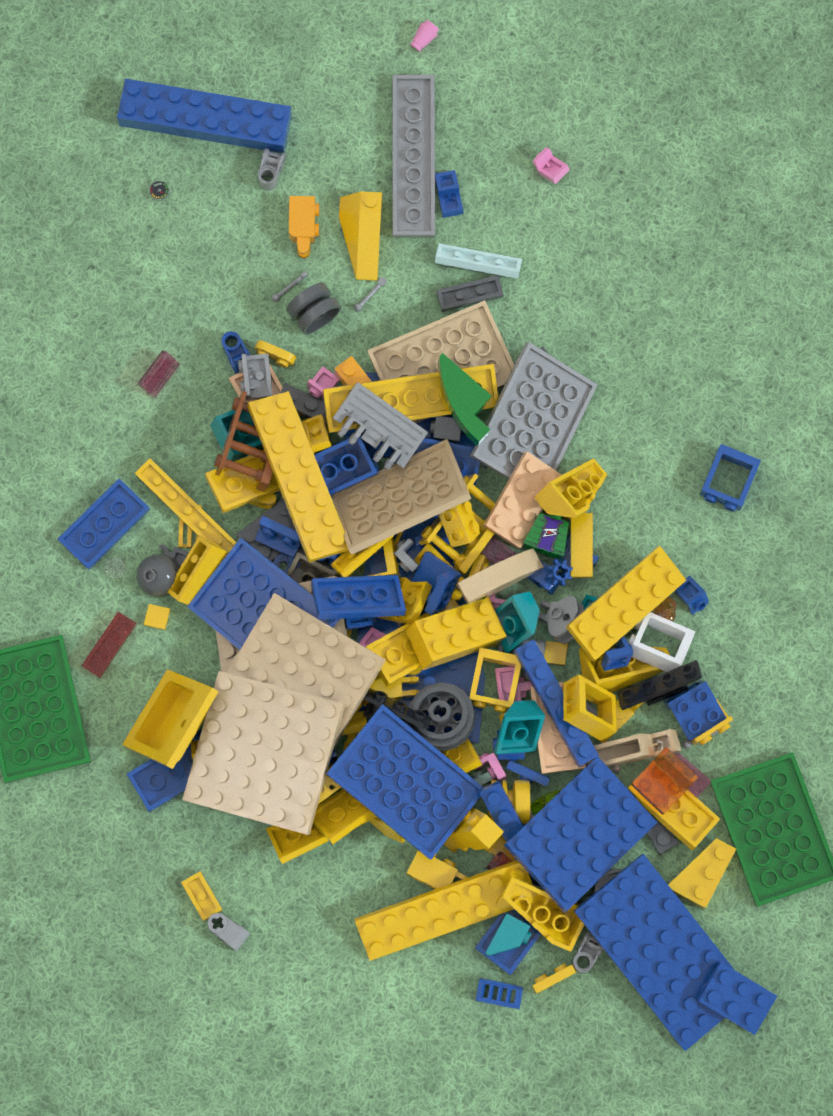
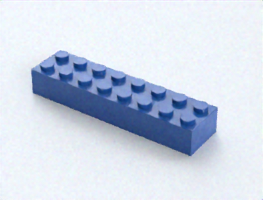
M125 78L117 119L119 126L259 150L268 148L271 152L285 153L292 111L291 106Z

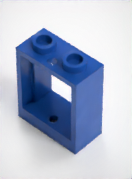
M721 444L700 495L704 496L703 499L709 503L714 504L717 501L724 504L723 507L726 510L732 512L740 511L761 460ZM721 458L751 470L739 500L709 488Z

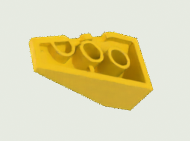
M593 458L550 481L534 498L547 514L576 518L589 509L590 503L603 484L607 473Z

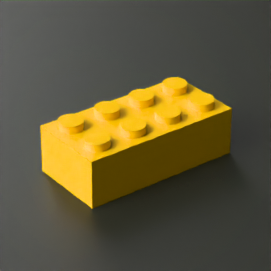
M489 597L469 605L466 604L414 621L405 630L423 670L479 652L480 648L488 649L497 646L506 637Z

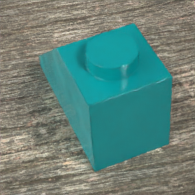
M506 914L485 955L493 956L519 948L521 943L526 945L532 934L528 931L530 926Z

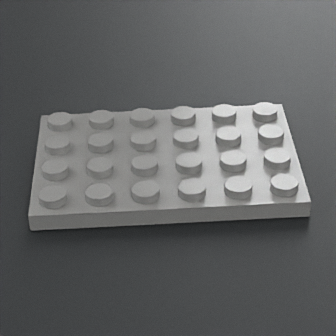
M530 342L525 343L486 422V425L491 430L478 446L475 445L470 457L507 479L512 475L524 452H529L554 470H557L598 384Z

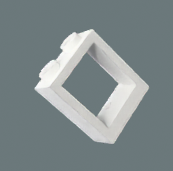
M650 612L636 624L635 629L638 630L637 635L632 634L629 640V644L633 649L632 657L665 672L682 666L695 631ZM646 626L681 640L675 658L640 643Z

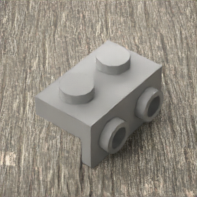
M242 354V360H238L239 372L244 373V381H240L241 392H247V400L273 396L269 355L247 356Z

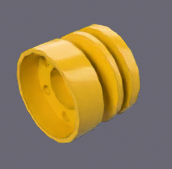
M502 780V787L523 825H525L530 820L529 780H514L512 790H508L506 780ZM488 810L489 818L495 823L492 815Z

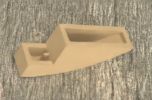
M530 549L500 561L462 580L457 586L469 605L484 596L486 598L492 597L543 569L544 566L534 549Z
M675 729L653 734L640 733L594 745L599 754L598 757L607 767L681 751L678 733Z

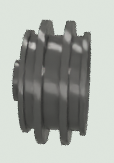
M436 683L428 685L420 690L410 703L409 708L423 712L427 711L429 712L428 717L432 719L431 723L424 728L409 722L410 727L439 751L457 748L468 739L474 729L475 713L472 702L462 689L453 684ZM452 701L455 705L449 706L447 702ZM438 711L446 713L443 717L436 715ZM456 714H461L462 718L461 720L456 721L454 720V716ZM435 726L436 730L432 733L428 731V727ZM446 727L452 728V731L444 733Z

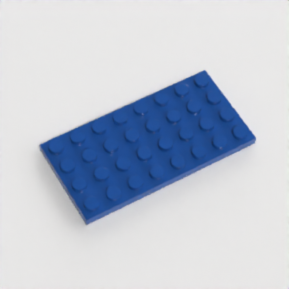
M644 854L638 856L573 910L684 1051L725 1018L697 1001V998L719 961L732 969L734 968Z

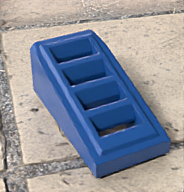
M479 978L475 1001L520 1009L523 987ZM485 985H490L488 998L483 997ZM494 986L498 987L496 1000L492 999ZM503 988L507 989L505 1002L501 1001ZM516 990L514 1003H509L511 991Z

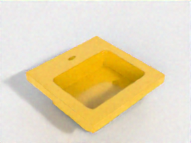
M167 669L122 745L173 769L182 758L204 721L207 711L217 696L218 691L213 687Z

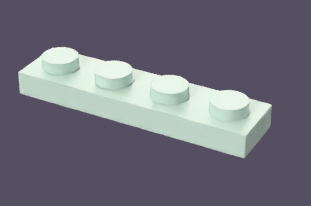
M440 243L438 244L435 263L445 266H454L517 279L522 259Z

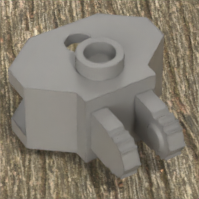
M569 595L558 602L553 601L550 603L542 600L540 606L548 610L546 615L539 613L538 620L548 624L549 634L557 642L566 644L572 641L574 637L567 630L566 626L585 610L584 606L578 603L575 597Z

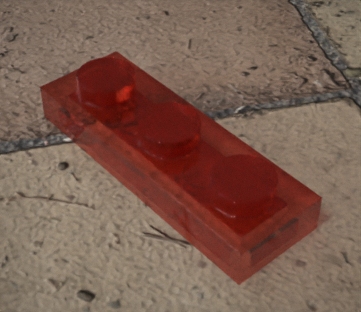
M117 612L81 666L101 679L137 626V623L122 613Z

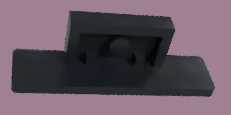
M695 660L617 692L621 710L642 702H646L650 706L687 691V684L702 678L699 662Z
M369 688L363 698L368 701L363 716L369 719L383 704L407 725L410 722L420 728H424L431 723L432 719L427 717L423 711L413 710L407 707L406 703L393 700L382 691H375Z

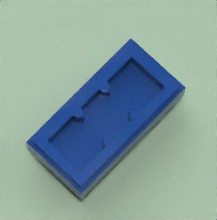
M509 761L506 769L520 774L519 779L529 780L530 784L533 780L547 786L550 780L548 776L514 761Z

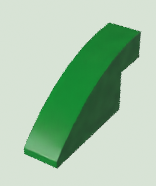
M442 353L438 360V370L444 398L459 427L478 446L487 437L491 429L476 415L490 401L491 395Z

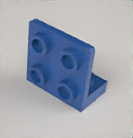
M429 551L425 552L412 582L427 581L432 585L425 611L433 615L446 609L461 573Z
M699 680L689 686L687 691L663 701L666 708L672 710L686 738L690 741L726 719L707 682Z

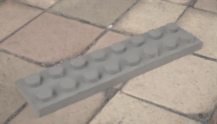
M393 75V238L435 237V75Z

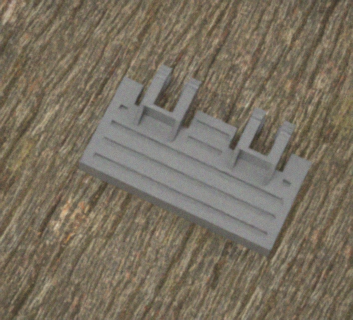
M358 382L353 386L333 416V419L339 423L343 421L345 416L348 417L337 433L340 437L346 434L353 421L359 425L349 438L348 442L353 445L359 437L374 448H377L381 441L383 442L373 457L374 461L378 462L383 457L387 448H392L394 451L384 465V468L387 470L390 469L394 462L404 468L428 434L426 430Z

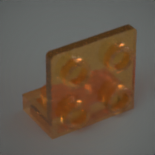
M665 747L631 785L661 814H665L699 777Z

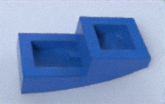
M455 170L435 173L442 217L463 214Z

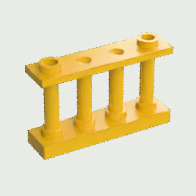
M476 473L469 476L465 475L463 478L468 491L491 512L495 503L473 484L479 476ZM473 511L474 518L479 524L480 534L471 543L465 545L467 548L463 554H459L437 535V532L442 527L439 515L431 526L428 525L422 531V538L418 542L424 545L432 541L454 560L453 563L455 565L453 568L460 572L461 575L468 571L495 534L483 526L486 520L480 518Z

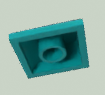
M531 592L512 595L495 609L506 634V637L500 643L505 653H511L535 633L540 609Z
M535 700L515 701L504 714L494 750L495 754L536 751L545 714Z

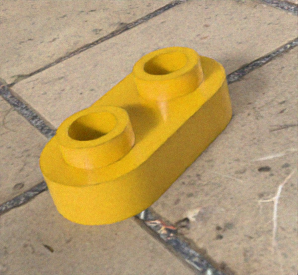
M258 340L254 347V350L257 351L256 355L268 354L270 358L276 360V364L284 368L293 366L296 360V356L265 341Z

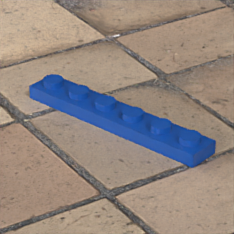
M535 640L515 649L514 653L577 766L580 767L598 757L599 754L587 733L564 721L563 690Z
M498 780L480 789L479 794L495 823L504 831L502 835L507 842L524 825ZM529 874L532 884L541 887L537 883V881Z

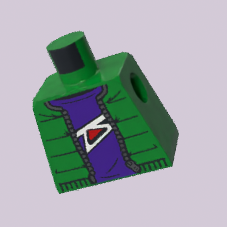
M539 513L524 541L523 548L527 550L534 549L537 553L562 561L569 523L561 520L562 516Z

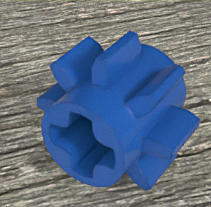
M555 559L553 560V566H546L549 571L545 578L552 580L551 585H555L559 581L560 585L564 586L565 579H572L569 574L573 567L568 568L566 565L567 560H563L559 564L558 560ZM561 569L562 574L557 576L556 571Z

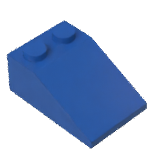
M347 436L331 444V447L314 453L330 495L379 472L380 468L377 462L373 460L374 455L368 443L360 437L353 445L348 442L350 436Z

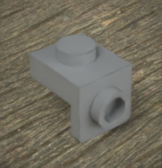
M410 538L407 541L403 539L395 547L397 551L394 554L401 560L398 564L407 573L410 570L416 573L419 565L406 553L415 543Z

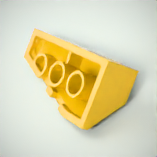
M360 191L340 197L339 220L356 280H378L382 192Z
M651 647L670 655L665 647ZM582 648L579 649L582 676L611 693L665 672L631 657L628 666L604 671L601 662L605 653L597 660L591 661Z
M511 876L502 894V898L549 942L571 952L584 926L573 911L581 903L576 902L568 911L564 912L543 888Z

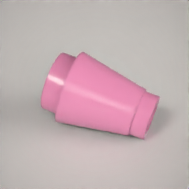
M425 20L424 23L421 22L410 45L420 52L438 36V27L429 20Z

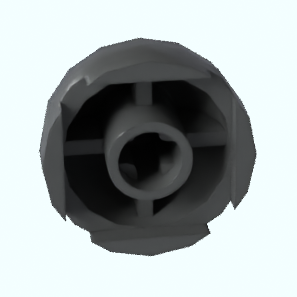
M154 554L144 558L136 571L138 586L144 593L152 597H166L170 595L167 592L175 581L176 573L180 568L179 564L174 558L165 554Z

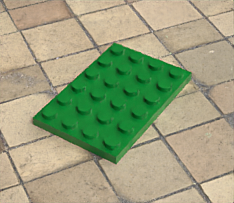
M63 635L0 649V767L4 783L91 763Z
M793 752L710 781L756 907L833 881V856Z

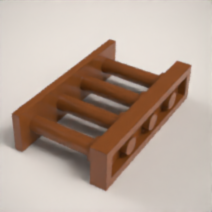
M243 391L239 398L235 397L231 409L235 411L222 453L217 454L214 466L217 467L215 475L219 476L225 467L255 478V481H258L256 489L264 492L270 483L273 473L265 450L263 451L232 440L236 429L259 437L255 426L238 421L241 410L250 413L247 407L248 403L244 402L247 392ZM231 448L261 459V462H264L262 469L259 468L257 470L228 460L229 449Z

